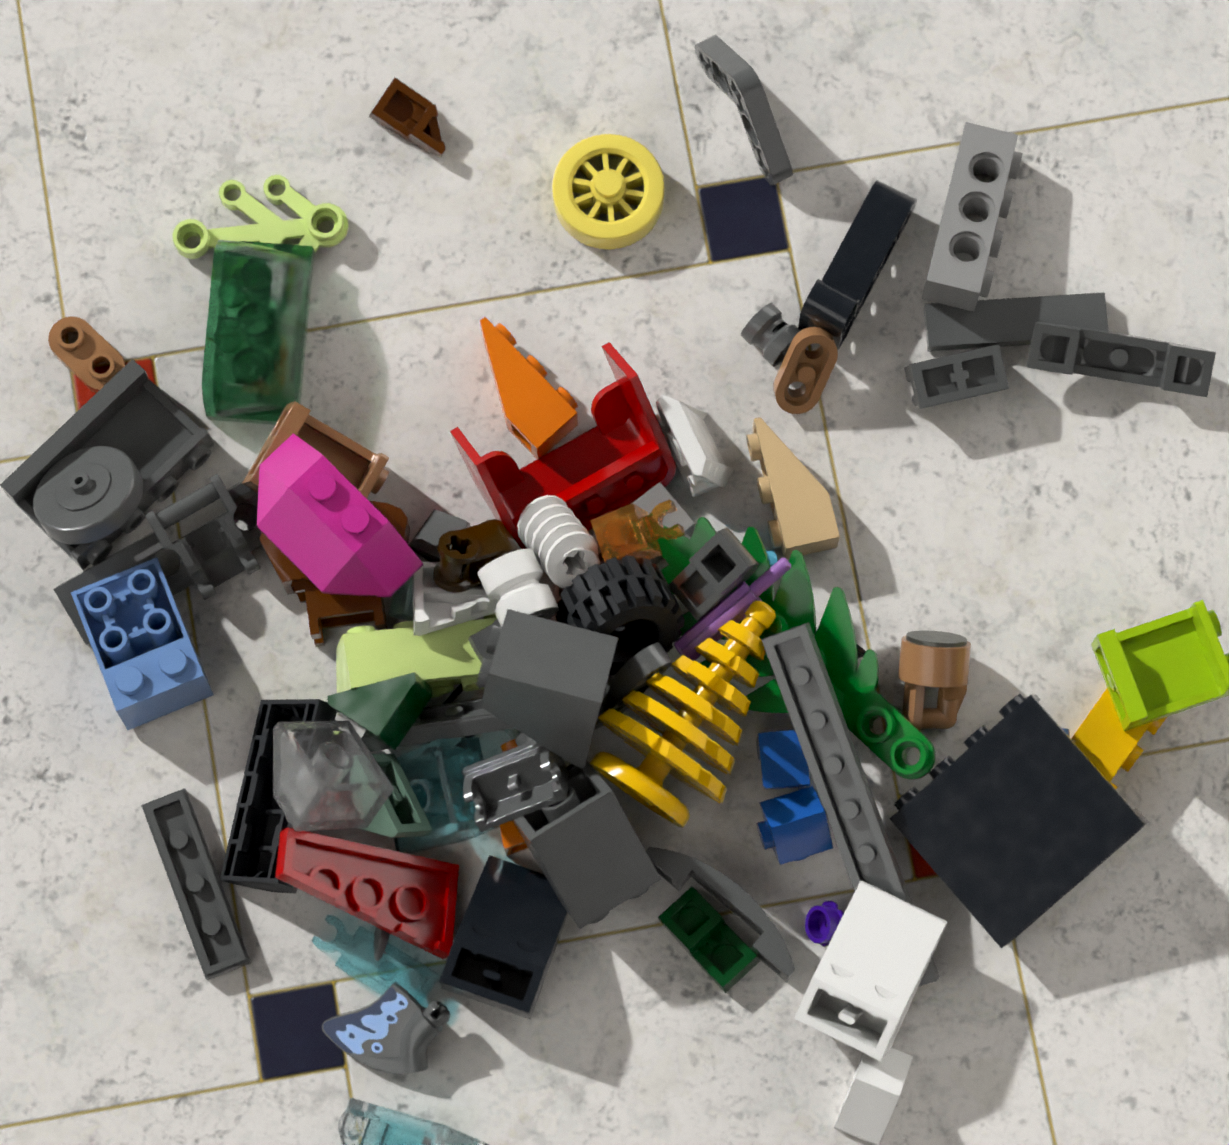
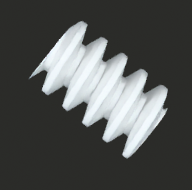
M545 495L536 498L525 507L517 525L518 535L524 545L533 550L539 565H541L554 584L565 589V587L573 584L572 580L577 575L584 574L588 571L589 567L595 564L600 565L596 541L581 524L580 520L575 517L573 511L568 508L563 499L553 495Z

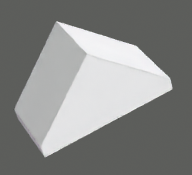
M890 1048L883 1059L879 1061L863 1053L834 1128L872 1144L879 1145L899 1100L913 1056Z

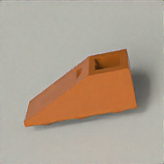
M484 317L480 320L482 338L507 429L536 459H539L578 426V416L575 411L578 405L564 388L559 387L555 390L545 379L547 376L546 370L532 355L524 358L514 347L517 342L505 326L501 323L494 326Z

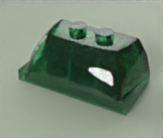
M218 240L213 256L202 371L203 405L208 420L275 425L286 404L294 401L301 404L315 251L313 246Z

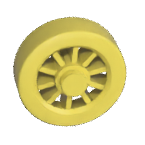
M600 134L583 139L573 145L563 155L555 169L552 183L554 210L559 222L567 233L587 246L598 249H619L632 245L644 238L654 228L662 213L664 178L661 167L654 155L645 146L629 137L617 134ZM602 156L603 170L597 172L587 160ZM608 156L623 158L616 170L609 169ZM634 163L640 172L624 178L630 166ZM579 169L590 181L574 178L577 170ZM644 185V192L633 190ZM573 192L584 195L574 198ZM628 204L638 205V207L634 211ZM593 206L588 215L582 211ZM619 211L624 218L615 221L614 213ZM601 213L608 215V221L597 219Z

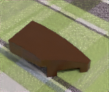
M394 77L369 117L408 142L441 158L446 148L440 134L436 104H432L424 96Z

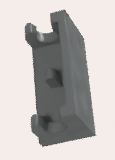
M999 344L912 363L904 368L906 380L911 382L913 388V405L919 406V409L1009 389Z
M534 740L463 768L465 776L463 786L464 800L466 803L474 801L476 807L475 823L480 832L567 799L569 771L560 756Z

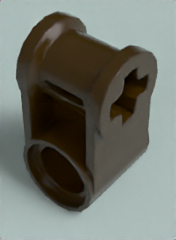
M497 519L487 520L481 524L460 530L448 531L442 534L438 541L437 550L441 557L440 562L434 567L433 580L439 588L447 592H464L470 588L482 585L477 574L482 567L498 557L520 550L521 547L503 523Z

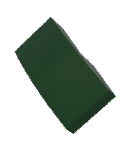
M693 886L658 917L659 921L725 993L760 962L758 956L725 923L724 918Z

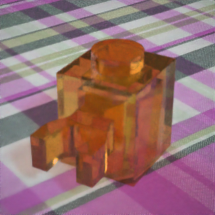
M670 499L659 503L649 515L648 512L632 503L590 520L604 561L615 557L617 560H620L624 556H634L636 560L641 557L650 560L662 555L657 539L665 538L672 540L686 535L683 526L680 524L673 525L670 528L663 527L662 521L664 516L677 511L675 503Z

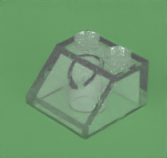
M349 720L277 722L273 728V797L294 830L298 832L367 828L394 790V787Z

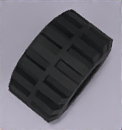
M624 556L620 560H617L615 557L607 559L603 564H595L589 567L587 572L577 575L572 580L573 584L571 586L565 587L560 594L562 599L557 602L559 611L555 615L556 622L618 638L609 676L614 675L629 659L652 644L660 643L665 652L668 653L673 648L672 643L679 640L682 634L680 628L684 626L683 611L662 571L655 563L651 564L649 559L643 557L637 560L634 556Z

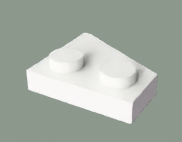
M423 562L424 565L412 576L414 635L421 636L495 613L498 600L489 599L483 585L458 593L447 592L439 588L433 580L434 567L438 562Z

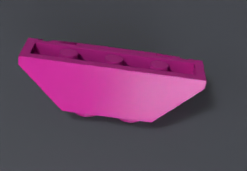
M294 433L260 464L257 528L322 593L391 597L424 565L392 524L320 452Z

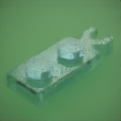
M327 915L325 921L337 930L335 939L330 942H324L314 936L312 942L318 950L324 953L338 952L341 954L335 963L336 968L381 996L396 981L421 1005L424 1004L441 977L440 974L390 943H387L382 958L376 961L374 959V933L360 925L355 934L351 936L347 933L345 925L339 918Z

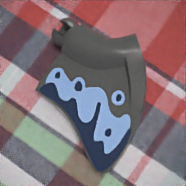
M395 981L380 998L370 1005L327 1019L322 1025V1031L346 1054L367 1066L389 1073H415L428 1069L427 1048L442 1031V1025L449 1021L450 1012L442 1002L436 1000L431 1001L427 1007H423L408 991Z

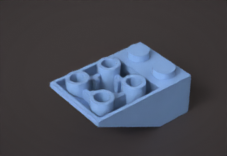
M157 557L71 592L116 712L127 730L214 695Z

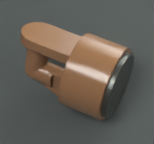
M921 630L908 632L906 636L901 638L898 678L905 682L902 715L919 731L921 729H949L957 721V713L967 691L971 643L964 636L942 631ZM925 686L938 687L937 708H923Z

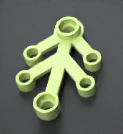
M272 175L266 179L263 185L266 199L274 205L285 204L301 218L284 221L249 195L241 182L228 180L219 189L221 203L229 210L241 211L257 224L207 229L202 222L195 219H187L175 227L172 237L178 253L188 259L199 258L210 248L258 243L241 264L233 266L228 272L227 280L229 286L237 294H247L253 290L256 284L255 276L285 240L303 238L287 259L279 260L272 268L275 284L282 289H291L300 281L299 271L320 247H333L344 240L348 232V220L344 211L330 203H322L315 206L291 188L289 181L284 176ZM276 184H281L285 187L284 193L279 196H274L269 192L271 187ZM229 190H239L241 192L240 197L235 201L227 200L225 195ZM324 221H330L334 224L333 230L328 233L319 231L318 227ZM196 236L201 239L200 244L195 248L185 246V242L189 237ZM284 268H290L294 271L293 277L289 280L280 279L278 274ZM245 273L250 277L245 285H237L233 282L235 276Z

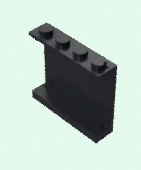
M1019 694L1010 700L999 711L1004 717L991 730L986 725H983L964 741L968 750L955 761L949 755L929 772L933 781L920 792L914 786L902 795L894 804L899 811L889 818L1001 949L1011 943L1149 823L1137 808L1132 809L1048 714L1039 703L1041 699L1036 694H1030L1026 699Z

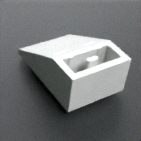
M861 880L811 979L794 1019L881 1061L893 1045L947 921Z

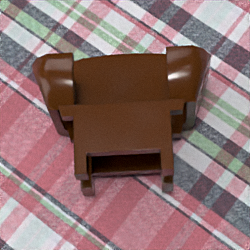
M369 501L392 524L406 543L409 544L410 526L403 510L389 503ZM261 533L260 541L287 595L297 593L300 603H306L310 635L314 639L316 647L325 646L323 630L368 623H375L377 630L388 629L383 597L322 593Z

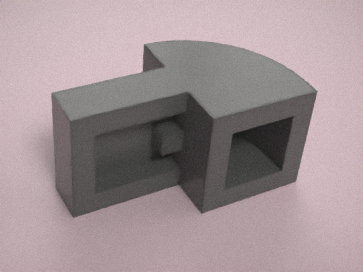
M729 528L719 530L689 559L690 564L668 585L698 621L716 607L736 587L740 586L744 581L746 582L757 570L759 563Z

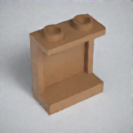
M294 401L286 404L242 482L243 485L258 493L260 464L293 433L320 452L366 499L370 492L377 494L386 481L389 471L384 467L389 457L383 453H373L309 415L311 410Z

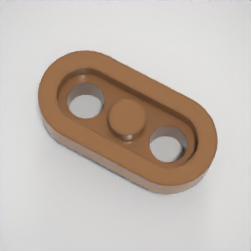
M79 317L62 318L52 326L49 332L48 341L55 357L94 393H97L126 366L121 354L93 327ZM70 332L79 334L76 342L72 344L63 342L66 334ZM101 362L110 364L109 370L104 374L95 372V367Z
M809 327L798 332L794 336L773 383L776 402L782 410L788 413H805L818 403L838 358L837 346L833 336L825 329ZM810 344H820V347L814 351L806 350V347ZM793 382L803 383L798 389L788 388Z

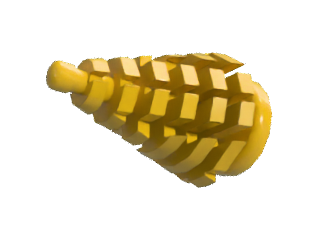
M753 601L744 613L746 616L740 624L729 620L717 629L720 631V634L728 639L724 646L710 638H706L694 647L700 655L711 663L709 668L695 660L692 661L684 655L672 663L670 667L683 679L695 686L693 691L660 673H656L646 681L650 689L678 710L677 714L654 699L634 690L622 699L623 703L631 711L662 734L661 737L639 722L614 709L609 708L598 717L605 727L623 739L626 744L645 758L638 767L634 768L608 752H599L591 760V766L633 799L678 827L683 828L689 820L690 813L680 800L662 787V783L668 774L702 795L723 804L727 791L723 783L682 751L686 750L709 766L724 774L728 773L731 775L735 762L734 758L722 746L708 738V735L698 728L699 726L703 727L733 746L734 744L736 746L739 745L742 729L727 715L713 706L717 702L743 717L747 715L751 701L729 683L733 678L749 688H755L759 673L745 660L748 655L759 660L764 659L766 650L759 637L765 629L768 630L776 618L774 609L763 601Z

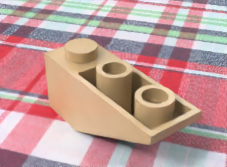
M761 417L754 418L753 434L746 435V441L751 461H760L763 477L757 478V486L762 504L770 503L774 520L767 521L773 548L781 546L783 558L790 559L794 550L807 555L837 548L840 535L829 493Z

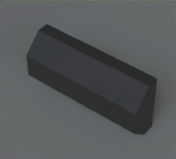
M320 699L261 700L221 872V881L269 892L296 894L297 888L275 878L280 832L286 828L310 832L337 713L328 705V702Z

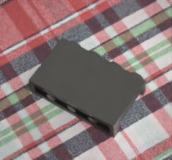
M132 359L5 479L0 486L6 495L66 555L84 570L90 564L94 566L103 561L113 548L111 543L123 532L129 534L134 531L145 519L144 512L156 500L159 502L166 500L178 487L179 482L177 480L188 469L196 470L202 466L210 457L212 452L210 448L214 443L210 434L203 427L199 428L148 378L146 371ZM92 446H110L125 452L137 467L143 481L142 497L132 516L116 531L93 542L66 544L50 537L36 518L33 509L35 490L45 473L59 460L80 449Z

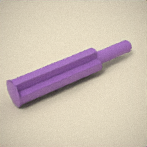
M781 558L750 586L744 581L682 635L679 640L674 642V646L679 654L688 657L692 661H696L701 655L694 647L706 638L716 642L719 641L723 635L717 629L729 620L736 623L742 621L746 616L744 613L751 603L755 600L762 601L759 596L791 569V563L786 558Z

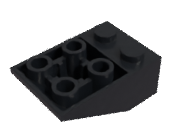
M489 855L439 980L442 989L531 1020L568 916L567 911L543 873Z

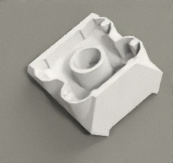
M661 394L658 401H656L658 414L655 416L672 453L676 467L691 495L696 497L714 488H725L735 469L725 465L704 419L708 413Z

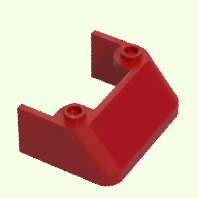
M610 342L601 347L616 381L600 390L592 401L591 413L597 426L519 469L514 459L503 451L489 452L480 457L458 427L450 431L475 485L494 517L503 523L521 549L527 547L518 535L517 525L525 507L536 498L553 495L563 499L568 508L573 511L575 517L589 531L621 513L659 482L666 487L675 475L676 463L640 378Z

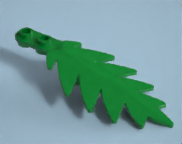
M704 517L698 519L691 539L662 524L646 520L643 523L653 545L669 564L661 569L668 584L690 564L689 559L717 533L709 520ZM754 527L747 528L742 541L743 546L759 563L757 570L746 581L748 586L770 568L765 547L758 530ZM798 550L792 551L789 559L791 569L783 575L776 596L774 594V584L759 596L763 602L774 609L776 618L768 630L765 629L759 638L762 640L809 622L848 729L898 776L909 780L923 778L932 770L935 764L936 754L933 744L876 691L879 680L877 653L874 650L868 649L858 667L855 630L842 588H833L819 627L816 630L814 595L809 572L802 552ZM689 611L683 614L684 626L680 628L681 636L698 622ZM723 636L720 640H728V639H726V638ZM766 652L763 660L748 655L745 661L759 673L758 678L775 676ZM708 660L700 663L707 668L711 665ZM776 678L746 695L748 700L751 701L748 709L750 711L788 713ZM882 716L886 720L887 726L883 733L877 734L874 731L873 723L878 717ZM911 748H917L920 753V759L915 765H910L906 758Z

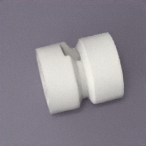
M530 548L516 550L498 557L482 567L477 573L488 598L498 600L497 608L494 612L501 627L503 626L507 609L545 619H550L559 611L549 585L538 582L543 576V572L533 550Z

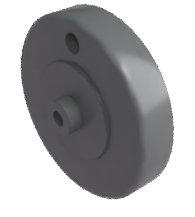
M92 446L77 450L55 463L40 480L33 498L35 516L46 533L59 542L85 544L99 540L120 528L135 512L143 493L142 477L131 458L122 450L110 446Z

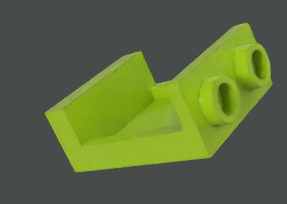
M1203 600L1194 602L1186 610L1116 633L1115 629L1096 635L1091 647L1124 731L1229 696V653L1224 654L1218 639L1222 635L1218 617L1213 610L1207 611Z

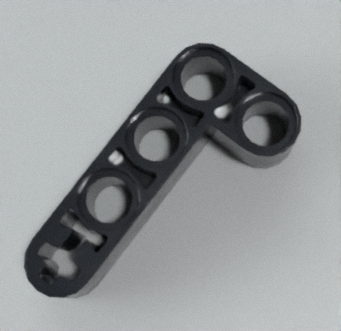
M878 180L875 181L822 280L818 279L813 285L800 313L798 324L800 330L809 327L825 329L833 336L839 350L910 219L917 199Z

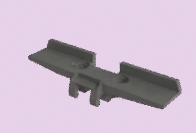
M215 474L209 478L211 483L156 514L153 510L145 514L153 532L55 587L53 590L84 643L87 645L90 641L71 592L152 560L160 550L171 549L178 554L180 559L178 570L172 575L165 576L173 596L195 584L203 599L206 600L217 594L214 589L215 587L246 570L248 575L259 570L261 567L251 551L262 545L260 541L262 532L257 528V525L253 529L242 530L234 522V513L239 505L248 503L258 509V493L243 485V481L226 489L219 475ZM220 499L227 512L171 543L165 529Z

